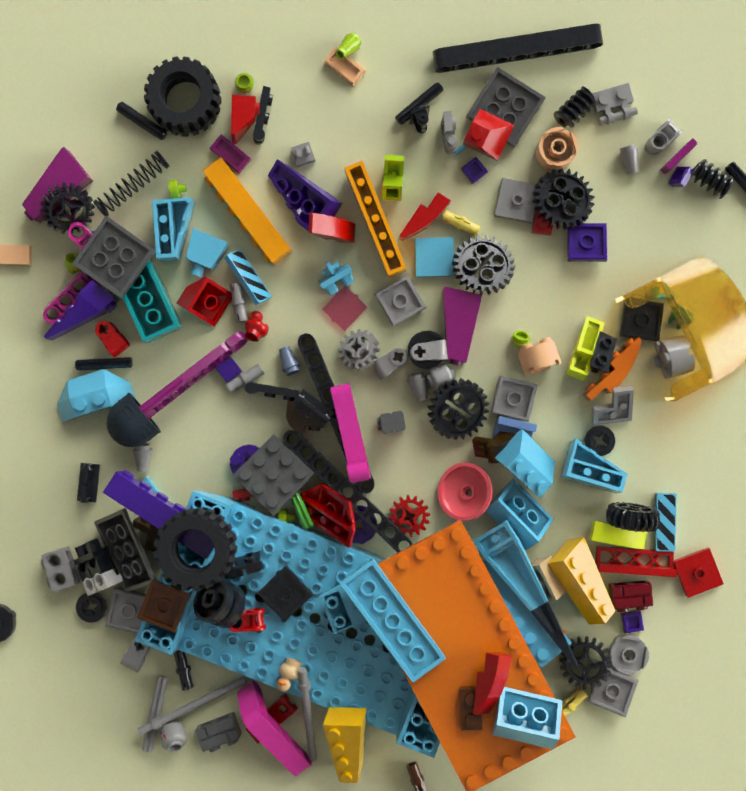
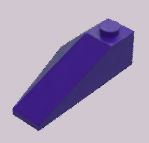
M279 159L276 160L268 174L277 191L282 194L287 202V207L296 216L295 219L298 224L308 232L310 213L335 217L342 205L331 194Z
M92 279L75 297L77 302L65 309V317L56 320L44 337L48 340H55L107 312H112L117 307L116 303L119 299L109 289Z

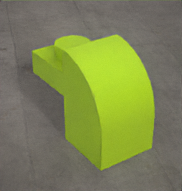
M385 155L382 200L401 201L404 156Z

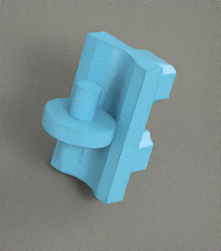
M327 261L325 262L327 268L321 271L325 277L318 281L322 289H325L331 296L339 291L334 282L341 279L345 286L354 282L351 274L353 271L348 264L339 268L338 262L331 265Z

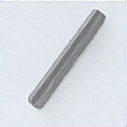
M160 675L156 679L147 723L161 714L168 680L166 676ZM153 729L145 733L142 746L143 751L151 752L153 750L157 730Z

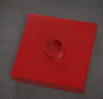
M708 547L678 558L673 562L687 598L724 584L711 549Z

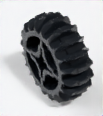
M63 182L61 188L55 184L56 190L54 191L48 188L50 195L43 194L45 201L40 202L43 207L40 209V212L44 214L43 220L48 221V227H53L55 232L61 229V233L65 234L66 230L74 222H80L86 227L85 222H92L90 216H94L92 209L95 206L91 203L93 199L91 196H88L87 190L82 191L80 185L75 188L72 182L69 187ZM65 196H73L78 198V200H69ZM60 199V204L52 210L53 204ZM64 202L70 208L71 215L65 209ZM83 207L81 214L75 218V214ZM68 218L70 221H62L59 219ZM74 227V228L71 230L72 234H73V230H75V229H76L77 232H79V233H80V231H81V230H80V227Z
M613 502L608 505L606 510V522L611 526L628 531L653 532L660 525V513L650 506L630 502Z
M580 636L577 637L578 643L571 639L572 646L570 649L572 653L583 647L582 655L575 657L578 667L582 670V677L572 671L569 665L572 663L566 656L565 658H559V662L565 663L560 666V670H567L563 673V677L571 676L568 683L571 684L575 680L576 688L582 683L583 690H586V684H590V688L594 689L593 683L595 682L600 687L601 682L599 679L606 682L607 678L604 674L611 675V671L606 668L613 667L612 663L606 662L612 659L611 655H604L609 651L608 648L601 650L603 642L595 645L596 638L594 637L591 642H589L588 636H585V642L581 641ZM589 648L598 652L602 661L591 658ZM587 653L588 662H590L591 664H588V667H586V672H584L585 669L583 663H580V661H583V659L585 658V654ZM601 667L595 676L588 678V673L592 668Z

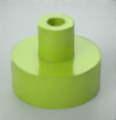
M177 179L169 180L168 185L171 198H181V193L187 192L186 184L179 185Z
M74 253L67 254L64 260V266L71 274L81 271L72 264L78 254Z
M287 509L279 511V520L287 523L296 521L295 514H288Z

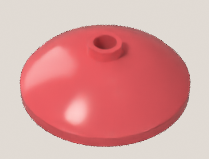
M458 463L453 465L442 475L439 481L438 500L441 508L448 516L456 520L470 521L478 518L490 505L493 491L491 480L488 474L475 464ZM469 490H472L471 496L468 495Z

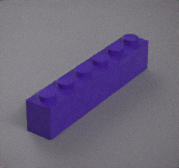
M127 470L115 472L103 491L105 495L158 529L163 527L169 518L186 510L182 505L178 503L173 504L168 501L169 498L161 492L156 493L151 490L152 487L148 483L135 480V476ZM188 530L181 535L178 541L205 559L214 550V544L210 537L200 530Z

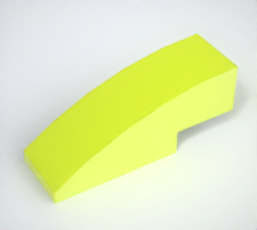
M586 316L565 375L582 381L588 376L590 362L599 332L603 331L604 322Z
M593 519L589 533L590 540L637 549H644L647 532L628 531L611 526L607 522Z

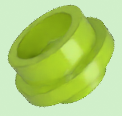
M241 73L235 79V86L238 91L247 93L253 89L254 80L251 75Z
M518 330L511 336V342L516 347L521 348V346L530 343L529 334Z

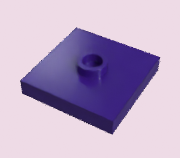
M582 223L580 226L576 224L574 229H571L570 226L567 228V262L607 261V223Z

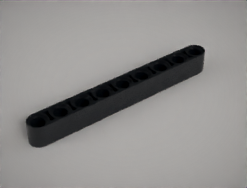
M596 23L435 49L432 54L435 72L444 73L595 49L603 45L601 25Z
M308 333L302 334L298 338L300 351L322 403L333 410L335 408L333 400L327 401L324 398V393L327 390H331L330 387L335 386L315 338ZM311 338L312 345L308 348L303 347V339ZM312 355L319 357L320 361L317 365L313 366L310 364L309 359ZM321 372L327 375V380L324 383L317 381V375ZM331 416L329 419L346 458L342 437L338 431V420ZM372 474L371 479H369L372 484L370 488L364 489L360 484L361 481L356 482L359 491L362 493H370L374 489L375 482Z
M295 430L285 432L283 435L285 445L331 489L344 496V488L349 486L353 489V495L347 498L351 501L353 510L397 553L402 551L399 548L401 541H407L410 546L413 545L412 540L359 491L353 483L351 484L306 438ZM291 434H296L297 441L294 444H290L288 440ZM305 447H309L311 455L305 458L302 455V450ZM319 460L325 462V468L322 471L316 469V463ZM333 473L339 476V481L336 484H332L329 480L330 475ZM360 500H364L367 503V508L364 511H360L357 508V503ZM374 513L381 516V522L377 525L371 521V516ZM387 527L395 529L396 534L393 538H388L385 535Z

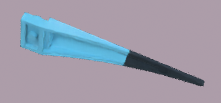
M508 520L473 540L484 559L519 597L572 665L577 668V661L525 549Z

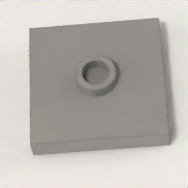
M502 178L494 216L532 224L535 213L534 207L536 206V203L532 202L536 196L532 193L536 189L534 187L536 184Z
M408 274L374 294L393 327L427 308Z
M499 376L491 413L529 422L538 384Z
M115 587L105 626L138 633L142 620L137 619L146 594L134 591L124 592V589Z
M606 668L611 671V675L604 674L607 678L606 682L599 679L601 682L600 687L596 682L594 683V689L591 691L588 702L626 717L638 679L611 668Z

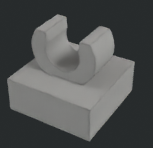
M309 142L291 147L297 167L315 162Z

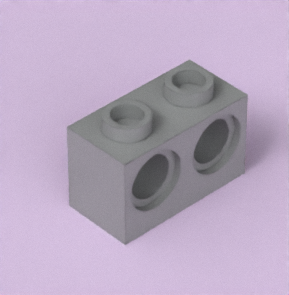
M70 546L41 555V565L46 570L48 576L47 585L51 588L52 592L80 583ZM54 556L59 558V565L54 563ZM59 574L65 577V583L59 580Z

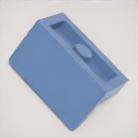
M497 416L492 437L494 438L499 431L517 433L522 429L532 438L533 432H536L537 425Z

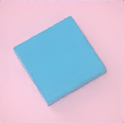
M453 237L415 238L416 277L454 276L452 271L454 267L452 265L454 259Z

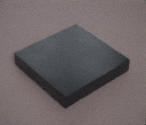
M626 298L624 301L620 337H639L641 340L659 341L664 303Z
M286 565L257 594L285 622L313 595V592Z

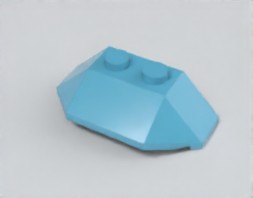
M105 369L67 380L57 403L62 422L110 409L128 393L135 398L131 382Z

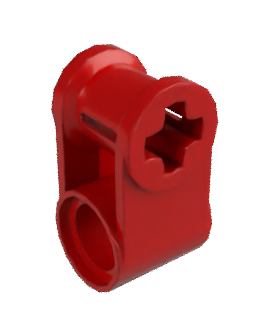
M100 321L96 324V335L114 358L131 346L125 336L121 334L112 322ZM104 326L109 327L107 329L108 333H103V331L105 330Z
M259 607L244 610L240 618L242 624H234L229 630L232 632L265 630L266 625L264 624L263 617L265 608Z

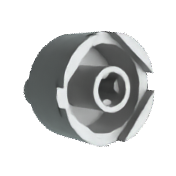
M684 335L654 343L657 356L654 357L655 365L657 368H661L665 379L694 371V354L690 355L688 349L692 347Z

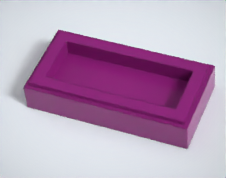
M222 134L209 148L238 174L251 161L250 157Z
M692 138L660 170L664 174L672 170L697 145L696 140Z

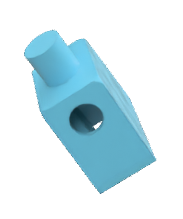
M193 228L186 256L188 261L194 263L191 274L201 278L205 268L214 271L230 245L226 241Z

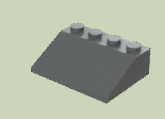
M126 508L94 522L104 546H108L109 551L107 553L111 556V562L116 574H121L123 581L120 583L124 592L150 585L153 579L157 580Z

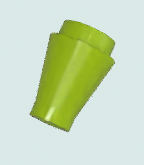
M355 33L346 34L335 51L336 56L343 60L345 57L358 51L361 45L360 37Z

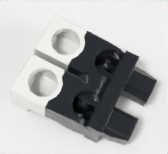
M98 538L75 548L78 558L73 561L75 566L78 565V572L88 596L123 581L121 574L116 575L111 565V556L107 553L109 551L108 546L102 548Z

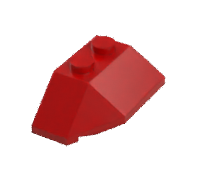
M325 484L300 493L313 524L350 548L355 534V515L351 501Z

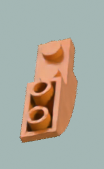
M639 337L628 339L622 345L624 348L620 352L615 351L613 353L609 366L611 370H608V373L602 372L599 375L600 380L596 383H590L585 388L586 392L583 396L587 401L593 400L603 390L607 394L612 393V388L618 387L626 378L640 349L642 340Z

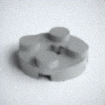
M631 634L616 636L610 645L609 655L612 657L610 662L619 672L633 675L647 665L649 651L645 643L637 636ZM627 650L633 653V656H630L629 659H626L624 655Z

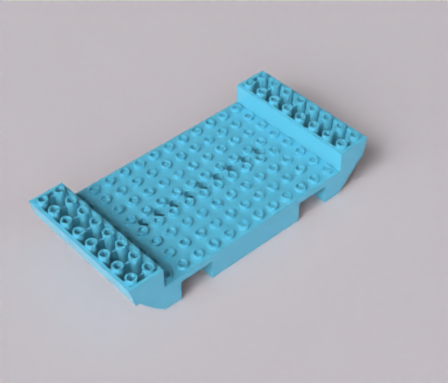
M193 491L186 509H196L197 507L204 508V510L211 509L215 511L216 515L219 516L221 514L225 517L224 521L227 524H231L233 527L231 531L233 534H236L237 540L235 545L238 546L237 553L235 554L236 558L244 556L249 552L260 551V561L262 560L264 565L261 571L247 575L246 570L242 569L244 576L231 580L224 577L222 580L236 586L242 584L247 587L248 592L245 594L244 610L259 607L265 608L263 617L266 629L262 631L232 632L229 628H220L198 619L194 613L193 604L197 591H194L192 588L188 591L182 590V586L178 585L175 588L190 593V597L177 631L173 633L142 621L135 641L173 655L178 649L274 688H277V682L282 678L279 673V667L286 662L287 657L302 662L301 667H305L307 670V678L310 680L311 687L309 690L310 702L328 709L329 707L367 708L366 724L396 735L397 744L434 758L440 741L396 659L390 651H385L382 648L384 643L367 621L352 627L357 630V635L354 637H349L346 634V630L334 634L333 630L328 627L329 620L319 597L338 586L340 581L373 558L376 563H379L387 558L353 544L348 548L330 535L312 528L305 530L301 524L296 522H284L256 511L255 506L239 502L237 499L204 491ZM178 542L180 557L192 567H204L214 557L215 549L205 559ZM287 565L313 592V595L301 606L302 614L300 616L292 614L284 622L265 601H257L255 594ZM161 571L158 581L174 587L173 585H171L172 580H170L169 578L165 580L161 576L162 574H164V572ZM311 614H319L321 620L318 623L311 622ZM239 619L235 625L242 624V620ZM373 635L375 642L367 644L364 641L365 636ZM299 679L290 680L291 686L285 692L302 698L298 687Z

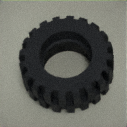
M176 56L172 57V61L168 62L167 59L162 61L163 65L160 67L156 65L153 68V75L149 74L147 77L149 84L144 86V91L146 92L144 100L149 113L164 130L170 131L171 134L176 136L179 133L182 137H188L189 133L195 136L199 134L198 131L201 129L206 131L208 129L207 125L209 123L213 124L216 121L214 116L215 114L219 115L221 110L219 105L222 103L219 86L210 70L205 65H202L200 61L194 59L192 62L190 57L183 56V60ZM184 82L196 84L200 89V97L193 108L185 112H175L168 108L167 96L174 86Z
M199 507L196 509H186L169 518L157 532L158 538L154 540L153 544L156 547L153 557L158 559V563L155 565L158 570L162 569L164 572L161 576L165 580L167 578L172 580L171 585L174 587L180 585L182 590L186 591L190 588L194 591H201L203 588L208 589L215 583H218L230 571L236 559L235 554L237 553L238 546L235 545V541L237 538L236 534H233L231 531L233 528L231 524H227L224 521L225 517L221 514L218 516L211 509L204 510V508ZM188 530H200L206 533L212 540L215 554L208 565L201 568L192 567L180 557L178 541L181 535Z

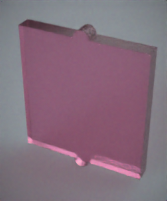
M344 286L322 310L332 319V322H336L346 331L368 307L358 298L357 294L355 295Z

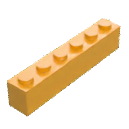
M221 157L203 170L206 175L204 180L210 188L214 186L218 192L215 194L222 203L224 201L227 202L229 205L227 210L233 218L236 216L241 222L238 225L245 233L249 231L252 235V238H250L251 242L256 248L261 247L264 251L261 255L267 263L272 262L275 266L292 253L291 248Z
M363 161L345 167V174L387 277L391 278L406 272L405 263Z

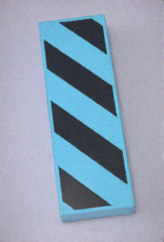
M241 249L224 257L255 306L272 297Z
M655 493V509L660 513V525H658V529L654 533L655 551L675 552L677 496L675 493Z

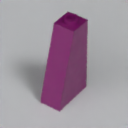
M65 147L60 149L22 203L26 210L24 213L31 221L35 220L39 223L44 221L42 218L44 214L40 212V209L43 208L40 202L45 201L43 194L50 195L48 188L54 191L56 190L55 184L61 188L63 182L66 183L67 187L72 182L75 188L80 185L83 190L93 182L84 168ZM65 196L69 200L73 198V196ZM60 199L53 204L52 210L60 204Z
M444 286L443 308L448 360H451L450 364L461 366L462 363H467L482 295Z

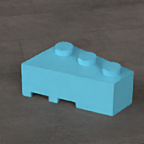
M191 197L152 200L156 259L161 262L181 260L195 204Z
M578 439L570 441L561 478L614 494L623 492L627 477L626 472L596 454L594 450L583 445Z

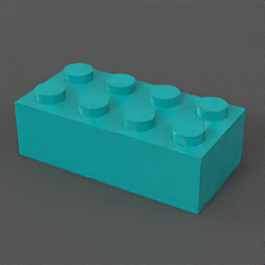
M150 259L123 297L143 342L148 344L183 328L154 263Z

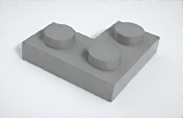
M633 387L612 388L611 404L592 406L593 425L632 421Z

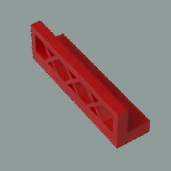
M596 546L595 564L599 572L677 577V569L673 568V551ZM601 551H609L613 556L608 562H600ZM624 552L632 557L627 563H622L618 559ZM642 554H647L651 558L645 565L640 564L637 560ZM661 555H668V566H660L656 560Z

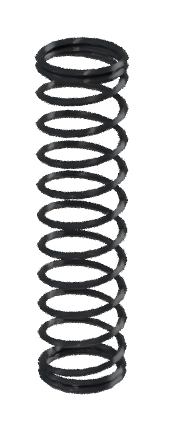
M157 150L154 152L156 156L151 154V157L159 170L148 159H145L153 174L142 164H139L147 179L133 168L141 184L127 173L136 190L125 179L121 178L130 194L118 183H115L124 199L121 198L112 188H109L118 204L103 192L113 209L106 205L99 197H97L98 200H93L94 205L104 216H109L106 207L111 211H115L111 201L118 207L121 206L118 198L124 202L127 201L123 192L129 197H133L129 187L135 192L139 191L134 181L144 188V183L139 175L146 182L150 183L146 172L153 178H156V174L152 167L159 173H162L157 161L166 169L170 167Z

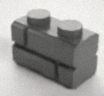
M401 410L394 411L392 414L390 412L383 413L380 418L376 419L378 430H382L384 434L391 433L394 430L396 432L402 431L406 428L404 414Z
M232 712L198 725L195 733L202 751L209 750V752H214L220 749V746L227 743L230 746L237 743L242 731L235 713Z

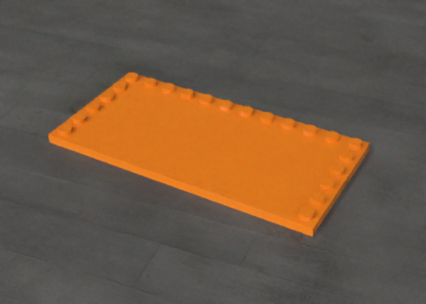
M461 519L377 563L446 656L445 660L415 682L410 680L403 669L402 671L465 790L475 791L553 750L492 735L497 703L489 714H482V730H461L460 687L476 686L477 672L484 671L487 652H501L512 655L510 670L504 687L556 699ZM562 711L560 736L555 748L576 738Z

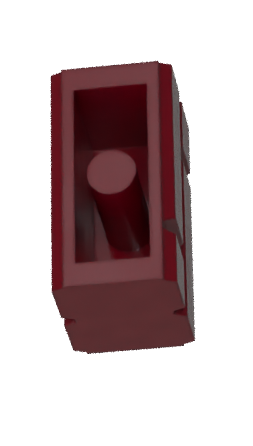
M647 580L608 584L609 597L617 612H627L628 608L647 610L648 606H653L652 585Z

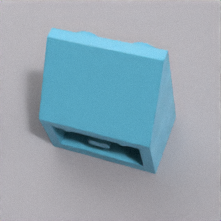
M340 584L319 596L334 634L367 621Z

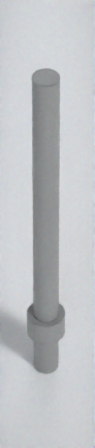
M300 667L298 669V687L302 695L309 759L315 761L317 754L309 695L311 688L310 680L307 678L306 668Z
M245 676L162 717L157 716L151 719V722L138 728V733L141 736L153 729H160L163 727V724L247 684Z

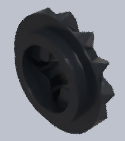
M594 426L586 432L585 446L594 450L599 456L607 455L615 446L614 433L608 427ZM593 436H602V441H604L606 445L598 444V446H596L597 441L595 440V438H593Z
M84 593L76 603L78 616L83 621L89 623L99 621L107 610L106 600L98 593L89 596L87 593ZM89 602L92 604L98 603L97 607L94 608L95 611L92 609L85 610L90 605Z

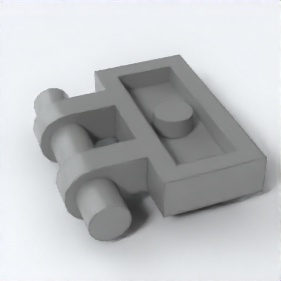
M629 83L592 93L597 103L596 107H594L595 113L603 112L604 116L598 118L600 125L606 123L607 125L613 124L614 121L620 119L627 120L631 116L638 114L636 107L629 109L627 106L634 102ZM620 107V112H611V109Z
M451 111L443 112L441 129L444 151L450 155L455 152L457 140L453 137L456 129V119L452 117Z

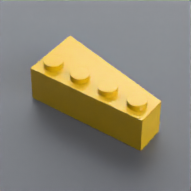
M584 537L568 539L548 564L589 625L606 624L615 612V609Z
M329 707L323 727L339 782L358 783L364 758V731L367 708Z

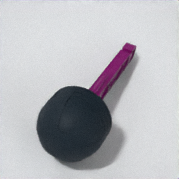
M239 331L225 340L226 342L220 344L142 405L130 393L118 400L112 406L107 416V430L112 439L122 446L138 447L159 434L161 431L151 417L210 373L233 353L241 349L248 341L243 332Z

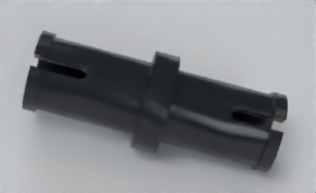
M177 650L173 653L177 666L176 674L179 675L181 689L185 691L194 687L190 674L191 666L188 665L186 653Z

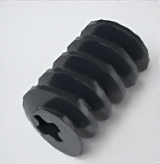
M584 86L577 90L575 95L570 97V100H567L564 105L559 107V111L553 113L558 124L564 128L567 126L573 128L574 123L572 121L579 123L580 118L578 115L584 118L586 116L584 110L590 112L591 107L589 105L592 107L597 105L593 94Z
M703 159L693 168L694 171L691 177L695 176L694 183L702 180L700 187L708 184L706 191L714 188L713 195L720 192L719 199H722L729 191L733 177L728 176L726 178V172L720 173L719 167L713 170L714 164L710 163L707 165L708 161Z

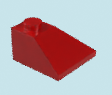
M232 95L231 137L232 143L235 145L255 123L256 115L260 114V103H256V96Z
M479 109L466 134L463 145L498 161L514 125Z
M204 276L187 286L176 303L215 327L231 302L232 294L224 287Z

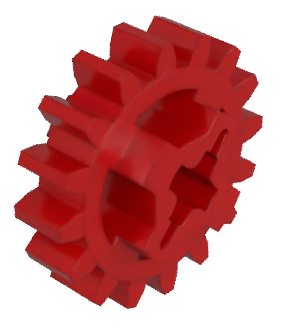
M407 495L405 500L399 497L400 502L394 501L395 508H390L389 510L393 513V515H389V519H393V523L405 534L406 532L409 533L410 537H412L413 532L420 535L419 529L425 531L424 523L429 524V520L426 517H429L430 513L425 512L428 509V505L422 506L424 500L421 499L418 502L417 496L410 499V496ZM407 503L415 504V505H417L418 507H416V508L409 507ZM401 507L403 510L402 514L396 517L397 511ZM406 509L410 513H414L413 523L409 518H404L406 517ZM422 514V520L418 525L416 522L417 518ZM405 523L410 525L411 528H405L401 525Z

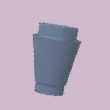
M290 346L279 349L282 371L285 372L286 376L300 372L301 365L290 349Z

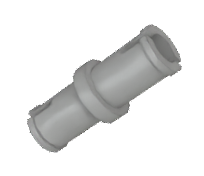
M241 283L229 284L233 300L231 305L234 306L236 322L247 321L246 299L243 296Z
M257 364L246 372H240L238 377L225 384L233 394L247 383L265 373L260 365Z

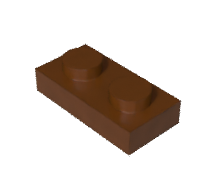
M476 686L460 687L461 730H482V714H473Z

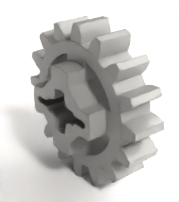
M358 329L357 333L351 331V336H344L345 342L340 341L343 347L338 348V351L341 353L339 358L351 370L356 368L360 371L362 366L368 369L367 364L373 365V358L378 359L375 353L380 351L377 346L379 342L367 330L362 332Z

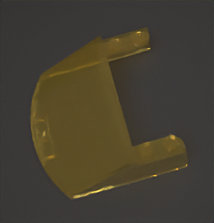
M702 256L615 299L616 302L623 300L628 307L636 308L664 294L685 337L690 342L702 369L673 383L670 389L671 395L665 398L666 401H677L711 383H715L746 363V302L729 276L717 265Z

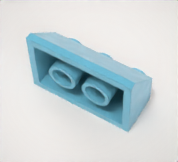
M520 429L495 458L531 492L541 498L553 484L555 461L526 432Z
M514 478L492 498L486 510L498 524L508 520L525 550L540 541L554 520Z
M504 687L497 702L492 735L554 749L560 736L562 700Z

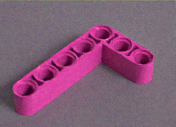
M80 222L72 223L68 229L70 239L81 249H83L93 234ZM74 227H80L83 230V234L77 237L72 234L71 230ZM81 270L46 305L43 312L45 321L54 324L56 320L63 317L65 309L77 302L75 297L80 291L74 288V284L82 282L86 286L93 278ZM66 295L72 301L69 304H64L60 298ZM54 309L58 312V315L50 317L47 311Z
M350 383L330 387L348 463L347 471L350 483L371 479V474Z
M253 680L237 691L241 716L246 728L295 777L311 767L312 761L309 759L308 754L267 712L263 693L257 682Z

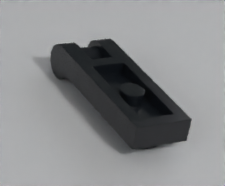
M263 86L260 114L257 115L253 134V141L258 145L264 142L265 132L263 125H267L269 120V113H266L267 106H271L273 95L270 94L271 88Z
M252 382L245 385V391L249 394H255L258 391L265 392L264 396L275 398L276 394L283 395V400L294 401L300 394L299 390Z

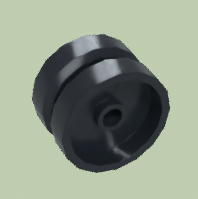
M220 580L208 589L203 588L201 591H197L193 604L194 613L198 619L220 628H230L241 618L245 609L246 598L240 587Z

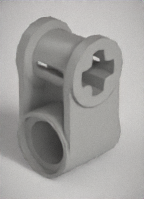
M671 118L646 142L645 149L649 154L656 155L660 153L683 132L682 129L679 130L671 122ZM653 140L657 141L660 147L655 146Z
M446 340L415 344L410 349V357L415 361L448 359ZM418 347L424 351V354L420 356L421 358L418 357V354H414Z
M396 348L375 360L371 366L382 380L406 363L408 359L407 352L404 349ZM396 352L404 354L402 362L394 360Z
M134 639L120 664L138 673L146 659L150 646L144 644L142 646L140 645L141 643Z

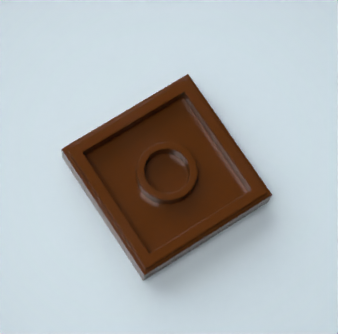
M153 579L137 619L175 633L189 600L190 593Z

